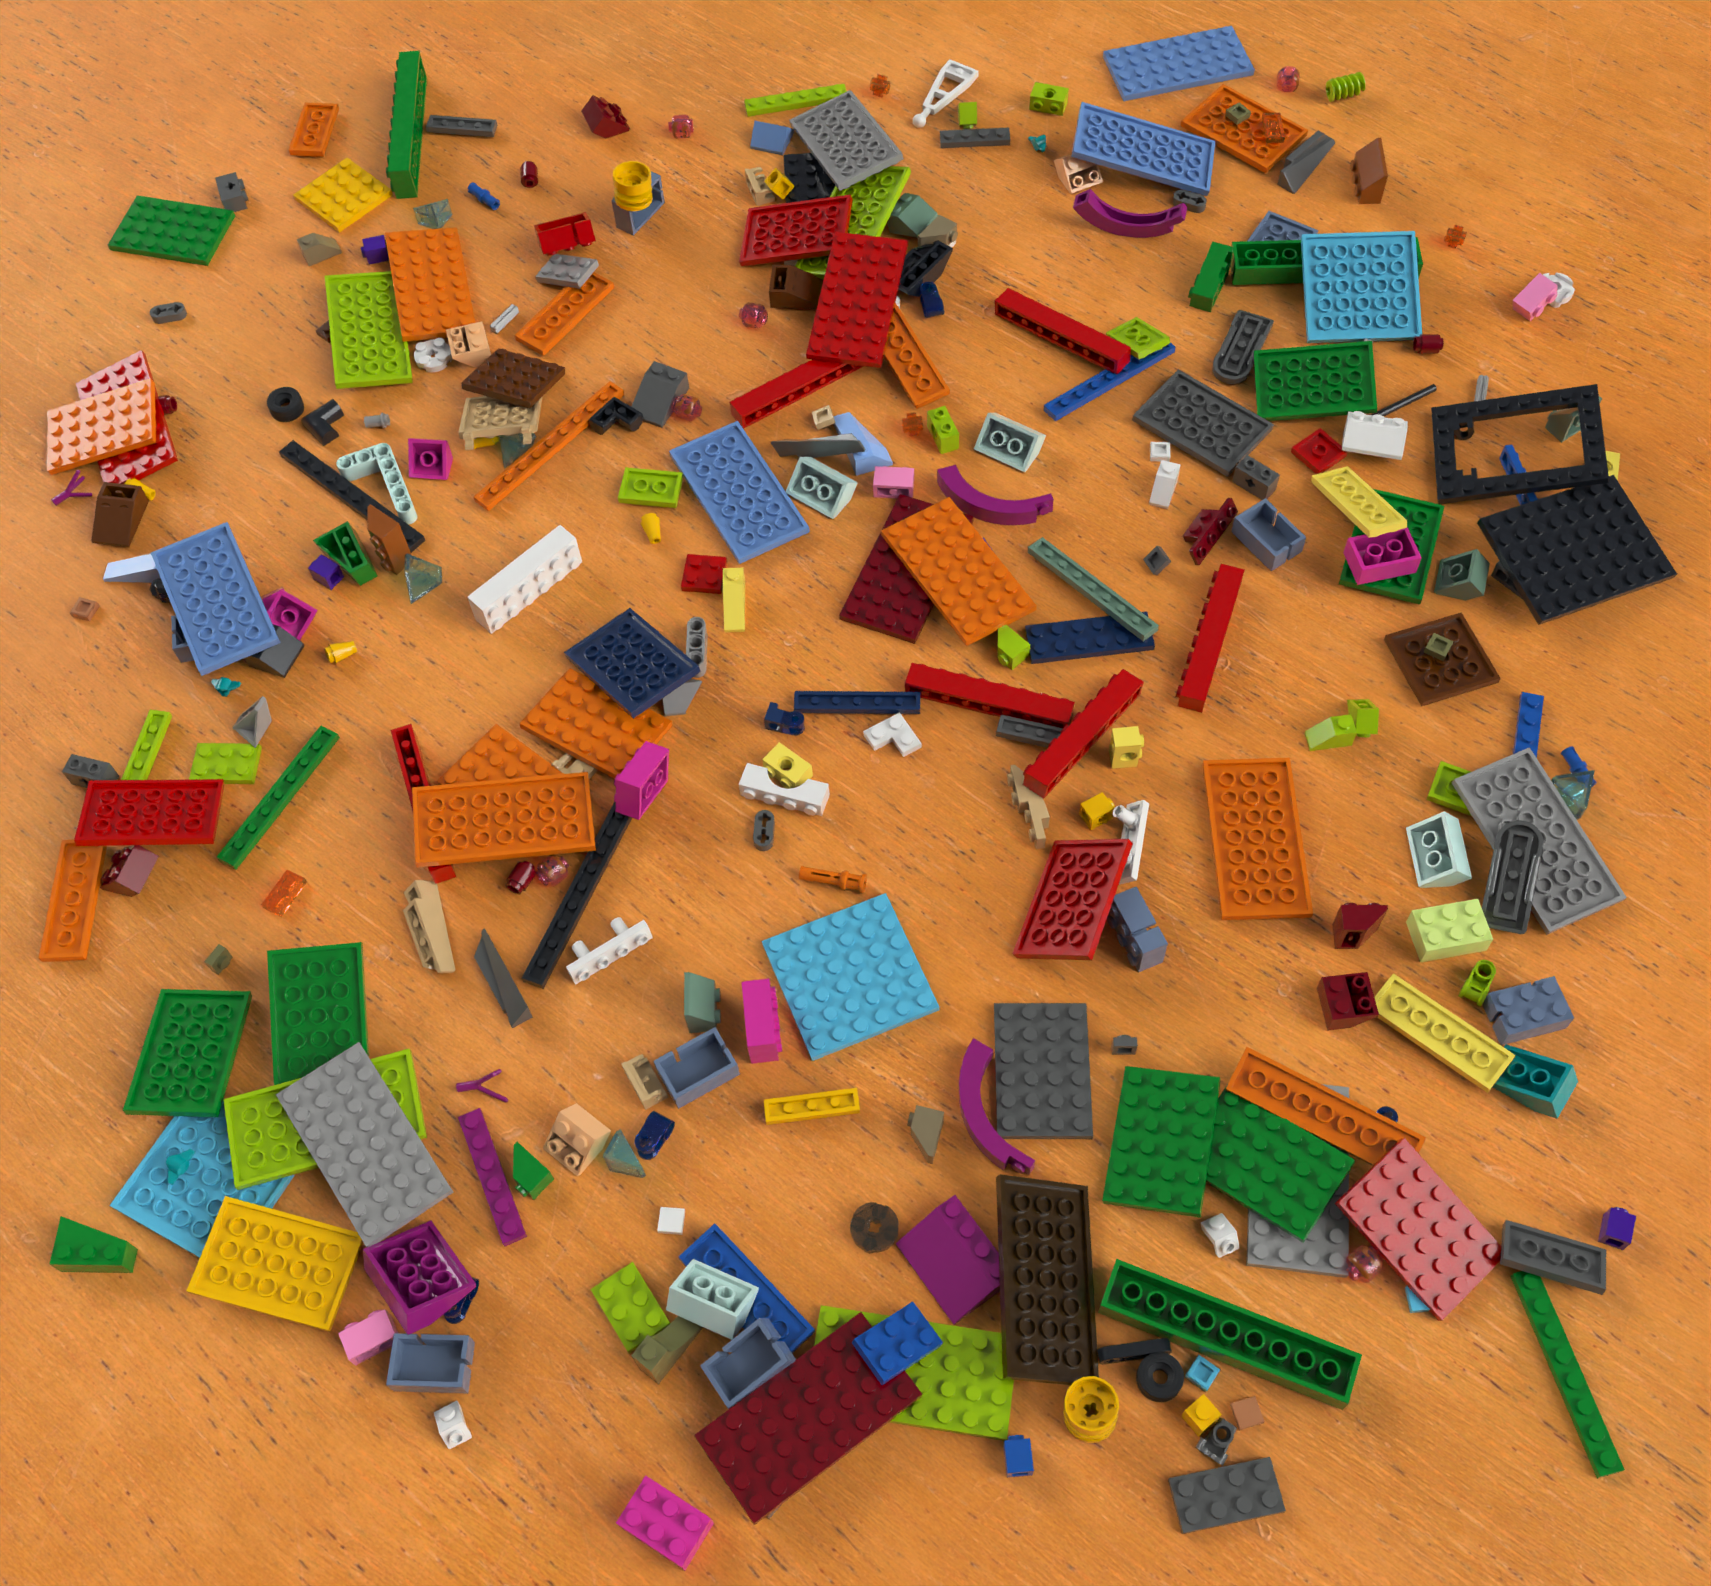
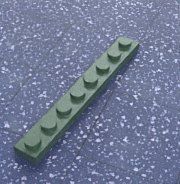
M1043 537L1028 547L1030 555L1142 641H1145L1158 631V624Z

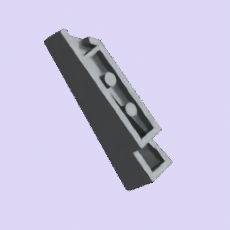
M1318 130L1286 157L1284 168L1280 171L1278 185L1295 194L1334 146L1335 140Z
M852 433L812 439L771 441L772 446L780 457L797 455L798 457L817 458L865 451L860 440Z
M484 928L481 932L482 937L474 958L504 1014L507 1013L511 1027L514 1028L533 1018Z

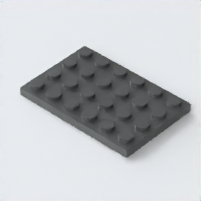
M1179 369L1140 407L1132 418V421L1227 477L1235 470V467L1245 456L1249 455L1273 430L1274 426L1271 422Z
M994 1003L997 1133L1003 1139H1093L1086 1003Z

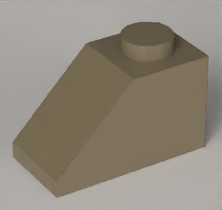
M938 215L918 235V247L925 244H933L937 240L949 246L957 239V223Z
M311 233L297 239L302 255L309 266L342 253V250L333 238Z
M916 1105L915 1112H910L907 1126L911 1127V1136L926 1161L933 1164L944 1122V1112Z

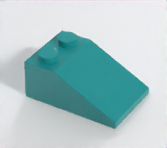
M1505 1044L1504 1048L1516 1056L1494 1084L1493 1088L1535 1112L1558 1119L1578 1083L1574 1066Z

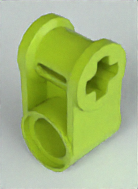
M1488 960L1478 961L1466 979L1458 997L1468 998L1481 1007L1496 974L1494 964ZM1478 971L1485 972L1487 977L1480 975Z

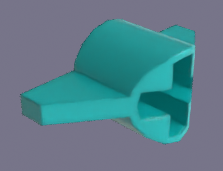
M1046 135L1028 137L1036 151H1045L1047 147Z
M225 677L212 679L211 681L215 689L223 697H227L231 690L241 685V682L231 681Z
M189 1149L167 1158L168 1183L173 1185L177 1178L186 1172L190 1165L189 1161L195 1153L194 1150Z

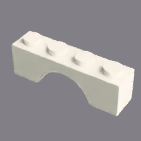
M749 763L746 764L739 782L740 795L747 799L762 800L769 805H781L788 810L796 809L812 816H822L830 795L829 784L807 779L796 788H781L770 780L767 768Z

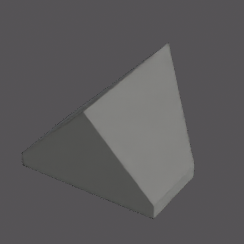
M690 679L663 698L665 716L686 714V710L702 681Z
M262 696L239 716L233 726V729L255 748L272 721L266 698Z

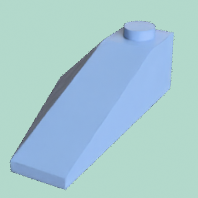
M850 412L834 416V426L838 435L852 433L865 448L864 452L847 454L856 476L875 471V466L888 467L893 465L887 449Z
M149 553L108 563L103 580L104 582L152 583L153 580L160 578L152 555Z

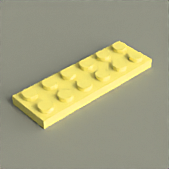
M1348 466L1312 475L1311 483L1369 538L1407 528V520Z
M1394 973L1374 997L1379 1012L1377 1018L1487 1093L1516 1056Z

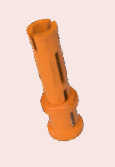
M801 866L799 880L836 885L841 890H859L860 893L864 894L867 874L856 875L846 870L838 873Z

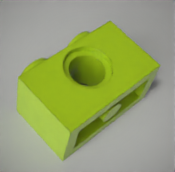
M1035 82L1030 95L1029 110L1063 116L1068 103L1069 88Z
M946 406L927 411V427L940 454L959 449V432Z

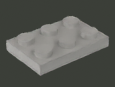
M555 254L551 256L550 260L535 277L539 283L581 288L599 264L597 259Z

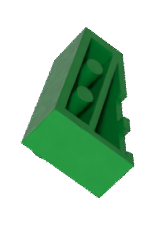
M1212 241L1200 273L1196 276L1195 286L1191 287L1188 298H1191L1189 306L1211 312L1229 275L1234 247Z
M348 521L313 540L329 559L339 564L340 568L360 586L378 576L359 535Z
M61 1216L50 1265L60 1272L133 1273L138 1249L128 1241Z

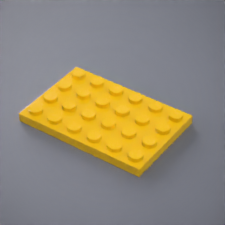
M225 1196L186 1291L190 1294L330 1332L363 1241L358 1232Z

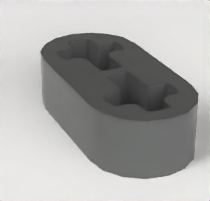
M1178 190L1174 193L1173 205L1176 206L1184 203L1187 206V211L1201 213L1206 208L1207 199L1196 193Z
M174 302L154 306L150 310V315L155 323L163 324L184 319L187 316V311L182 303Z
M761 810L755 816L753 840L754 846L759 851L771 849L774 843L775 820L773 813L768 810ZM764 818H768V821L766 822V827H763L762 821L764 820ZM762 834H766L765 843L760 842Z

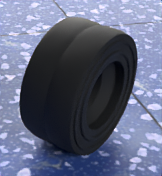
M292 387L275 389L267 398L268 409L272 417L277 421H293L300 417L304 411L303 400L299 392ZM290 402L289 405L281 407L282 404Z
M1163 1352L1152 1353L1141 1361L1136 1373V1381L1139 1390L1146 1398L1154 1402H1167L1175 1398L1181 1390L1184 1382V1372L1180 1363L1173 1356ZM1157 1370L1165 1372L1167 1382L1164 1384L1156 1383L1153 1379V1373Z

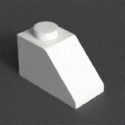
M1161 460L1149 505L1164 509L1169 508L1178 481L1180 464Z

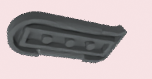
M1239 310L1236 313L1220 350L1213 361L1212 371L1219 381L1226 384H1239L1249 377L1254 367V351L1262 349L1273 327L1274 320L1243 310Z
M1522 820L1511 821L1505 824L1497 834L1482 905L1489 928L1517 934H1525L1527 931L1544 845L1540 830L1530 822Z

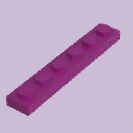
M478 1108L459 1116L458 1120L502 1244L505 1247L526 1238L527 1234L482 1110Z

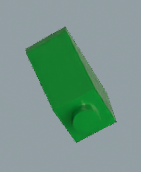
M518 1142L514 1144L513 1179L517 1184L515 1189L523 1197L529 1195L535 1200L554 1180V1177Z

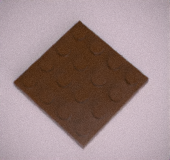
M498 348L461 384L463 390L530 409L565 375V367Z
M1462 612L1385 635L1384 641L1421 707L1499 683L1501 679ZM1433 633L1454 641L1444 661L1424 653L1425 647Z

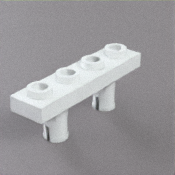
M1145 800L1127 804L1126 808L1123 805H1120V807L1116 806L1113 810V816L1124 823L1121 839H1129L1133 843L1119 885L1137 881L1149 803Z
M621 917L615 918L610 925L617 936L591 952L583 941L575 942L572 945V950L578 957V960L566 966L575 985L588 979L597 971L606 968L612 962L626 956L630 951L652 939L653 937L647 923L642 920L628 928Z

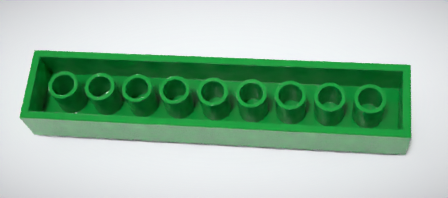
M420 51L399 52V59L396 60V83H394V106H392L393 118L390 119L392 130L389 131L391 142L388 143L390 154L387 155L388 167H386V175L391 180V191L395 192L396 199L418 197L427 76Z
M1416 237L1419 279L1423 267V260L1420 251L1418 237ZM1301 240L1232 242L1231 247H1234L1230 264L1232 285L1303 283Z
M1116 1259L1098 1311L1102 1315L1157 1337L1168 1338L1172 1343L1341 1410L1349 1404L1362 1354L1119 1259Z

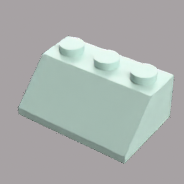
M988 413L974 450L1026 472L1039 454L1046 435L998 413Z
M799 457L785 492L834 519L851 500L858 482L812 457Z
M1444 811L1406 827L1418 887H1449L1472 879L1459 819Z
M692 1259L669 1287L666 1311L732 1340L743 1327L759 1287Z

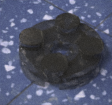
M870 1202L860 1206L853 1214L850 1224L851 1236L854 1243L866 1253L883 1252L890 1248L898 1238V1218L890 1207ZM871 1222L881 1225L879 1232L874 1233L868 1230L870 1229Z

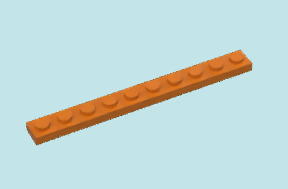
M609 381L474 496L475 502L487 511H490L590 425L589 419L613 397L621 399L624 396V390Z

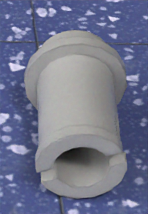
M385 413L365 416L364 424L366 428L380 426L386 428L390 425V418Z

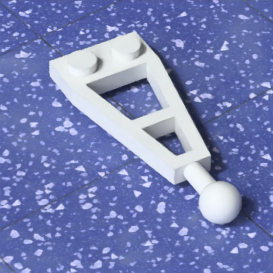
M949 59L941 68L922 105L923 112L913 117V125L916 128L924 127L928 115H935L968 89L977 79L979 71ZM945 77L961 83L949 93L939 89ZM934 97L941 99L935 105L931 104Z

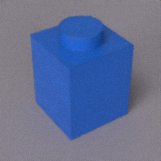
M1024 1435L1009 1436L1008 1440H1004L1003 1444L1007 1478L1032 1476L1034 1468L1030 1438L1024 1439Z

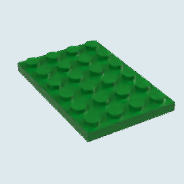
M137 195L108 243V247L112 251L208 266L234 220L235 213L233 210Z
M1372 341L1254 351L1257 415L1267 421L1348 415V412L1360 411L1364 414L1377 413Z
M1373 489L1407 520V527L1422 559L1416 573L1357 585L1345 558L1339 585L1420 605L1445 506ZM1354 524L1351 537L1364 535L1365 533Z
M363 943L267 951L274 1085L303 1078L358 1042H360L369 1056Z
M161 989L124 1104V1113L126 1115L219 1117L252 1000L251 992Z
M1125 1066L1102 1199L1103 1204L1201 1218L1221 1082L1220 1077Z
M1224 1089L1217 1103L1206 1183L1304 1243L1355 1164V1160L1289 1120L1281 1118Z

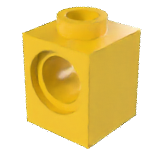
M776 167L764 181L783 200L794 188L793 183Z
M1101 792L1080 804L1079 815L1089 829L1093 830L1113 819L1115 805L1110 798H1107Z

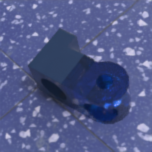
M770 702L764 718L765 729L795 736L803 733L805 721L801 712L780 710L777 703Z

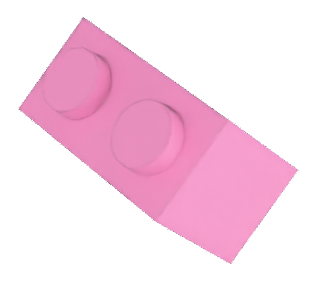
M1539 273L1513 299V310L1529 321L1534 317H1538L1543 312L1544 307L1556 299L1558 295L1557 284Z
M875 466L873 481L874 497L898 498L899 494L913 498L914 468Z
M384 1309L370 1313L368 1318L361 1322L348 1324L344 1328L345 1330L338 1334L348 1360L356 1366L392 1347L394 1333H398L392 1316Z

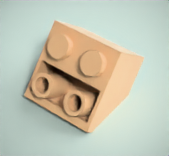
M1072 154L1054 160L1058 177L1070 194L1103 182L1097 164L1071 157Z
M482 321L446 329L451 355L454 360L476 368L491 356Z
M576 1103L559 1112L543 1149L576 1176H579L601 1152L611 1130Z

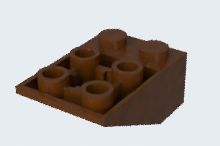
M772 265L769 287L770 308L817 309L824 279H820L792 265Z
M103 483L96 501L92 543L130 547L149 503V499L141 486Z

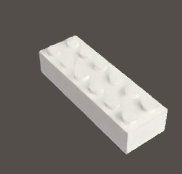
M559 525L471 593L467 598L475 620L492 634L512 617L517 616L527 605L532 604L541 594L547 592L556 582L561 581L570 571L576 569L582 563L576 538Z

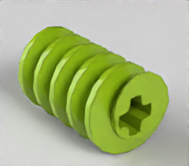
M1357 72L1327 81L1326 94L1328 100L1333 102L1334 99L1340 100L1341 97L1345 99L1347 95L1349 97L1359 95L1360 90L1363 92L1366 86L1363 74Z

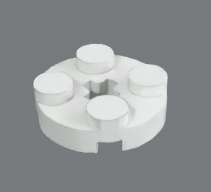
M1555 273V275L1543 274L1557 284L1558 295L1552 303H1548L1550 306L1557 308L1571 300L1575 291L1571 278L1562 273Z
M442 338L419 342L415 346L414 359L416 365L420 369H426V372H439L447 367L446 364L449 360L450 363L452 361L450 346Z

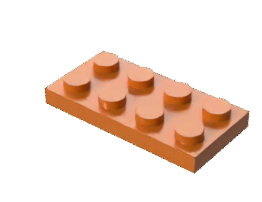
M304 103L288 149L290 155L324 157L339 112L338 104Z

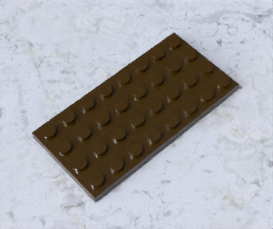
M1000 1174L996 1177L1003 1379L1072 1385L1074 1381L1082 1377L1095 1376L1099 1378L1088 1186Z

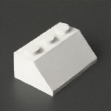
M1360 411L1348 412L1343 431L1342 450L1402 460L1408 421H1404L1401 418H1385L1378 414L1367 415Z

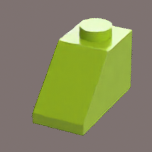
M977 102L958 104L959 126H963V129H973V125H977Z
M1004 625L997 630V658L1003 666L1013 670L1030 656V644L1009 626Z
M1369 699L1347 700L1348 712L1352 715L1357 736L1370 737L1371 734H1378L1379 708Z
M1351 714L1329 717L1305 731L1310 751L1352 746L1357 734Z

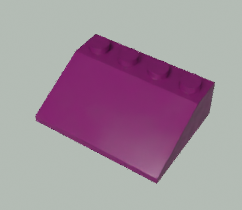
M956 1195L935 1208L896 1243L898 1249L953 1325L1000 1292L999 1253Z
M428 1221L363 1249L364 1270L407 1335L434 1323L476 1288L475 1281L432 1221Z

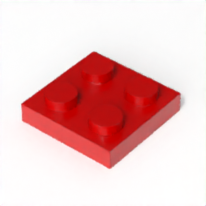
M1321 428L1294 445L1291 449V453L1315 474L1325 472L1347 457L1348 451H1343L1342 446Z
M687 554L681 590L721 594L723 588V568L727 566V557Z

